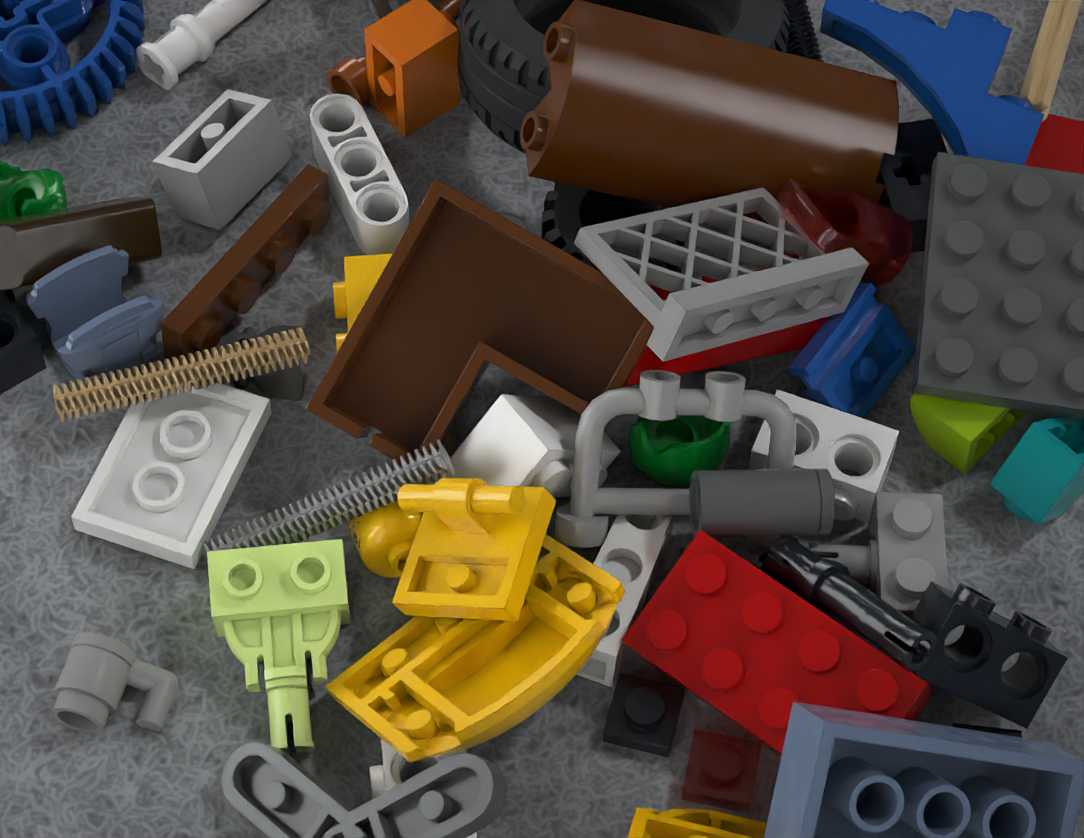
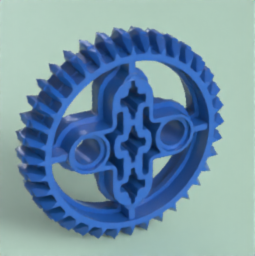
M0 0V77L13 90L0 92V141L5 147L11 137V133L21 132V136L30 144L33 135L32 130L43 127L44 131L53 138L54 123L63 120L66 125L75 129L77 112L81 111L83 114L94 118L97 108L95 99L107 104L112 103L113 88L125 89L126 73L135 72V65L137 63L135 50L143 43L145 30L142 0ZM106 3L109 21L102 37L90 53L70 69V57L63 42L83 32L89 24L90 15L94 12V8Z

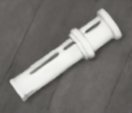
M211 0L194 15H178L171 21L170 30L153 43H142L136 48L139 68L145 76L165 90L172 89L178 83V75L196 61H207L213 54L215 42L268 0Z

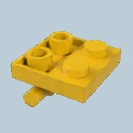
M442 478L436 485H402L398 492L400 508L403 511L424 512L392 604L407 616L518 621L557 500L544 487L487 485L479 478Z

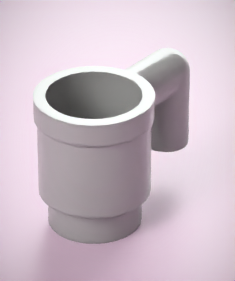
M92 632L77 633L73 637L68 657L53 692L56 701L51 710V715L58 722L71 729L90 734L101 733L107 719L115 715L125 687L129 685L147 692L136 724L139 727L161 732L177 692L179 682L174 673L138 660L136 653L130 647L114 638Z

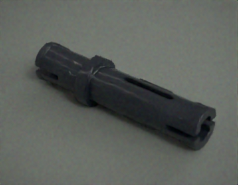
M782 535L771 544L770 549L783 557V561L781 562L773 555L766 554L764 559L765 569L801 592L802 599L820 611L831 613L899 661L907 670L911 672L918 671L928 663L931 656L918 648V645L920 643L929 650H935L938 641L935 633L927 628H923L851 579L846 566L835 560L822 559L800 544L793 536Z

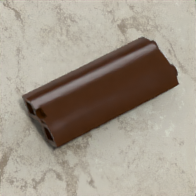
M574 0L558 22H553L549 26L545 34L543 54L549 62L552 88L535 110L527 113L520 130V143L522 148L526 149L529 177L671 208L763 187L818 240L836 244L852 243L873 214L885 187L883 184L876 182L883 154L894 155L897 141L899 101L895 80L582 0ZM757 212L743 214V216L768 224Z

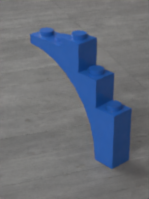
M826 0L822 11L820 32L862 52L899 79L930 113L955 155L1025 165L1044 114L1034 111L1033 107L1021 98L1011 95L996 97L988 94L1004 56L1012 32L1011 28L1001 25V22L991 14L976 10L967 13L954 8L947 28L944 29L936 26L930 17L916 11H904L901 13L879 5L877 0Z

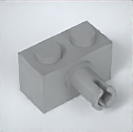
M876 492L867 526L868 541L866 546L808 543L807 548L822 559L835 560L846 566L851 579L860 585H865L866 589L908 618H911L931 581L948 589L942 494Z

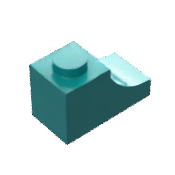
M1055 416L1032 423L989 483L1005 496L1003 503L1013 514L1025 521L1036 522L1040 525L1061 517L1084 492L1083 419Z

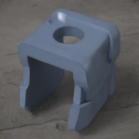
M111 245L79 256L51 271L33 284L31 295L26 298L29 307L38 319L45 317V332L49 344L75 383L77 384V379H81L84 386L86 377H89L93 384L94 375H97L101 382L100 374L105 373L109 381L108 372L112 371L117 379L116 370H121L125 377L124 368H129L133 375V366H137L140 372L141 364H144L148 369L149 362L156 363V361L160 360L164 364L165 359L164 352L156 342V333L161 331V322L164 320V302L162 297L149 299L147 296H142L127 302L121 292V279L128 274L129 254L123 249L118 251Z

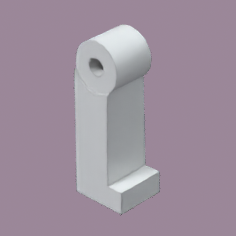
M617 515L593 564L621 581L625 593L621 602L617 604L607 632L594 653L577 673L578 676L610 687L613 686L627 647L621 640L643 609L672 532L674 515Z

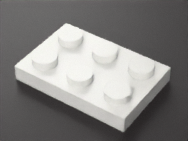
M209 380L207 388H204L200 381L199 390H196L192 383L191 392H188L186 385H184L185 391L180 394L178 387H176L177 393L172 396L170 388H168L169 396L166 398L162 390L161 399H156L153 392V401H149L145 394V402L141 403L137 396V404L133 405L131 403L71 516L75 530L195 569L205 549L203 543L204 541H209L272 413L270 399L219 384L218 382H216L215 386H211Z

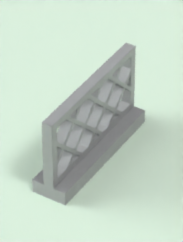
M763 187L582 227L579 229L574 244L654 326L647 346L663 362L845 312L869 264L853 247L831 253ZM757 212L768 224L743 216V214ZM705 223L714 226L716 228L728 231L729 236L700 227L698 225ZM661 234L684 242V247L652 237V235ZM741 236L769 245L771 250L741 241ZM609 245H615L638 253L637 259L615 252ZM699 247L726 256L727 262L696 252L695 248ZM783 250L802 256L804 260L783 255ZM650 257L680 267L681 273L648 263V259ZM739 261L764 270L755 272L738 266ZM695 272L718 281L707 283L693 278L692 274ZM647 284L673 293H669L667 300H662Z

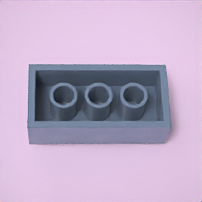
M793 702L764 838H1073L1084 789V760L1051 742Z

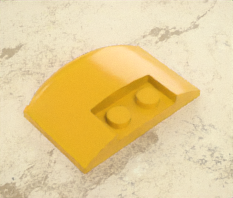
M545 535L518 621L415 616L333 679L325 688L333 699L410 763L423 758L456 753L503 734L523 722L556 696L577 675L596 650L608 630L617 604L621 602L625 590L621 581L550 536Z

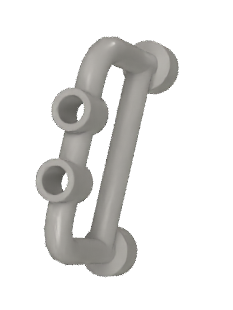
M646 370L641 372L639 388L625 387L608 390L594 398L582 412L576 430L570 504L560 506L556 510L555 539L560 543L573 547H598L603 545L607 537L609 514L689 515V489L598 488L603 432L606 424L612 418L623 414H638L646 419L666 421L675 419L677 415H698L715 421L733 422L740 420L742 416L760 417L767 421L771 432L767 469H793L797 434L796 422L788 405L774 394L757 390H745L746 379L737 373L726 371L709 372L705 377L704 389H681V377L676 373L665 370ZM746 536V539L754 545L770 549L771 544L780 536Z

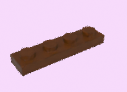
M308 164L161 322L164 357L170 360L171 365V357H176L180 364L179 355H184L188 362V353H192L194 358L196 351H200L203 355V350L207 349L211 353V348H216L221 340L224 329L239 313H247L253 307L262 287L275 273L281 274L289 267L295 256L296 249L309 234L317 235L322 231L329 220L332 210L331 203H329L328 174Z

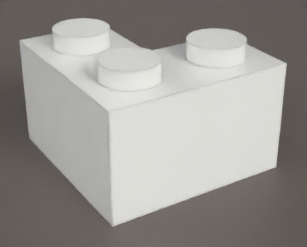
M501 394L450 458L456 474L449 478H479L487 485L544 487L553 497H571L576 430L581 414L552 397ZM603 432L598 488L607 477L606 469L621 452L605 432Z

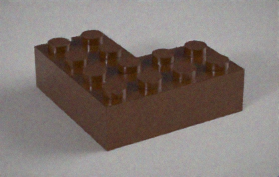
M435 178L305 409L356 439L367 437L372 427L382 433L374 434L368 446L391 459H396L398 463L402 464L400 456H403L409 462L407 455L409 452L416 459L414 450L418 449L423 456V446L430 453L432 452L430 443H433L436 449H439L437 440L440 439L442 445H444L490 363L582 414L594 398L608 390L625 387L647 348V342L654 326L602 272Z

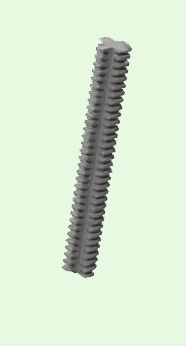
M439 439L437 440L439 449H436L433 443H430L432 451L430 453L423 446V456L416 449L414 450L416 459L409 452L407 453L409 462L403 456H400L402 465H399L396 459H393V469L386 462V472L379 465L377 466L379 475L372 468L370 469L372 478L365 471L363 472L365 481H362L360 476L356 475L357 484L349 478V488L342 481V491L335 484L333 485L335 494L328 487L326 488L328 497L321 490L319 491L321 500L315 494H312L313 503L310 502L308 497L304 498L306 506L298 500V510L293 503L289 504L292 513L284 506L282 507L284 516L277 509L275 510L277 519L270 512L268 513L270 522L263 515L261 516L262 525L257 519L253 520L255 529L250 522H247L248 532L240 525L241 535L233 528L232 534L234 538L227 531L224 532L226 541L220 534L217 535L219 544L213 537L210 538L212 547L207 541H204L203 545L206 551L299 543L310 538V536L313 537L317 533L320 534L325 530L334 528L339 523L341 525L346 521L352 520L354 517L357 518L361 514L364 515L368 513V510L370 512L373 511L374 505L378 509L382 507V503L385 506L390 504V500L391 502L397 501L399 489L404 484L434 485L435 482L437 483L442 478L455 476L456 472L451 464L446 448L443 447Z

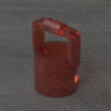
M789 179L776 196L777 200L794 221L823 252L828 254L853 247L869 263L859 283H872L873 286L888 283L902 271L909 259L913 241L912 230L908 221L898 212L850 189H836L823 194L793 179Z

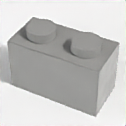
M227 89L152 163L176 218L221 230L273 179L293 157V153L271 99Z

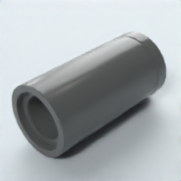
M826 468L694 470L692 473L689 487V515L694 536H696L699 530H702L710 537L828 535L831 532L835 513V496L832 477Z

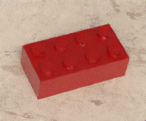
M702 530L698 531L621 640L635 655L682 688H685L689 693L779 756L782 755L793 702L916 721L932 698L927 682Z

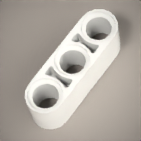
M344 94L326 95L316 101L310 112L315 158L321 171L328 174V185L360 249L367 255L393 254L410 224L407 195L359 102Z

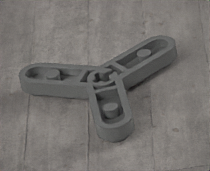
M248 742L239 746L228 757L223 768L221 781L224 796L229 803L269 838H466L487 827L499 816L505 805L507 795L505 777L498 766L478 755L459 753L444 759L353 809L286 752L263 742Z

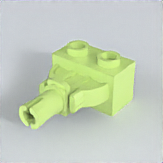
M334 539L207 551L211 617L217 636H225L229 648L245 666L246 689L248 691L261 692L259 666L264 664L271 739L270 746L276 747L290 755L288 724L293 723L296 754L314 751L306 662L308 659L312 660L315 686L327 684L326 658L336 644L340 626L351 624L343 540Z

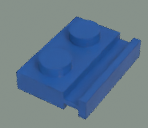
M872 283L858 284L845 312L828 316L787 369L792 376H799L805 384L802 391L810 401L863 419L867 417L916 351L915 346L886 304H879L872 295L876 290Z

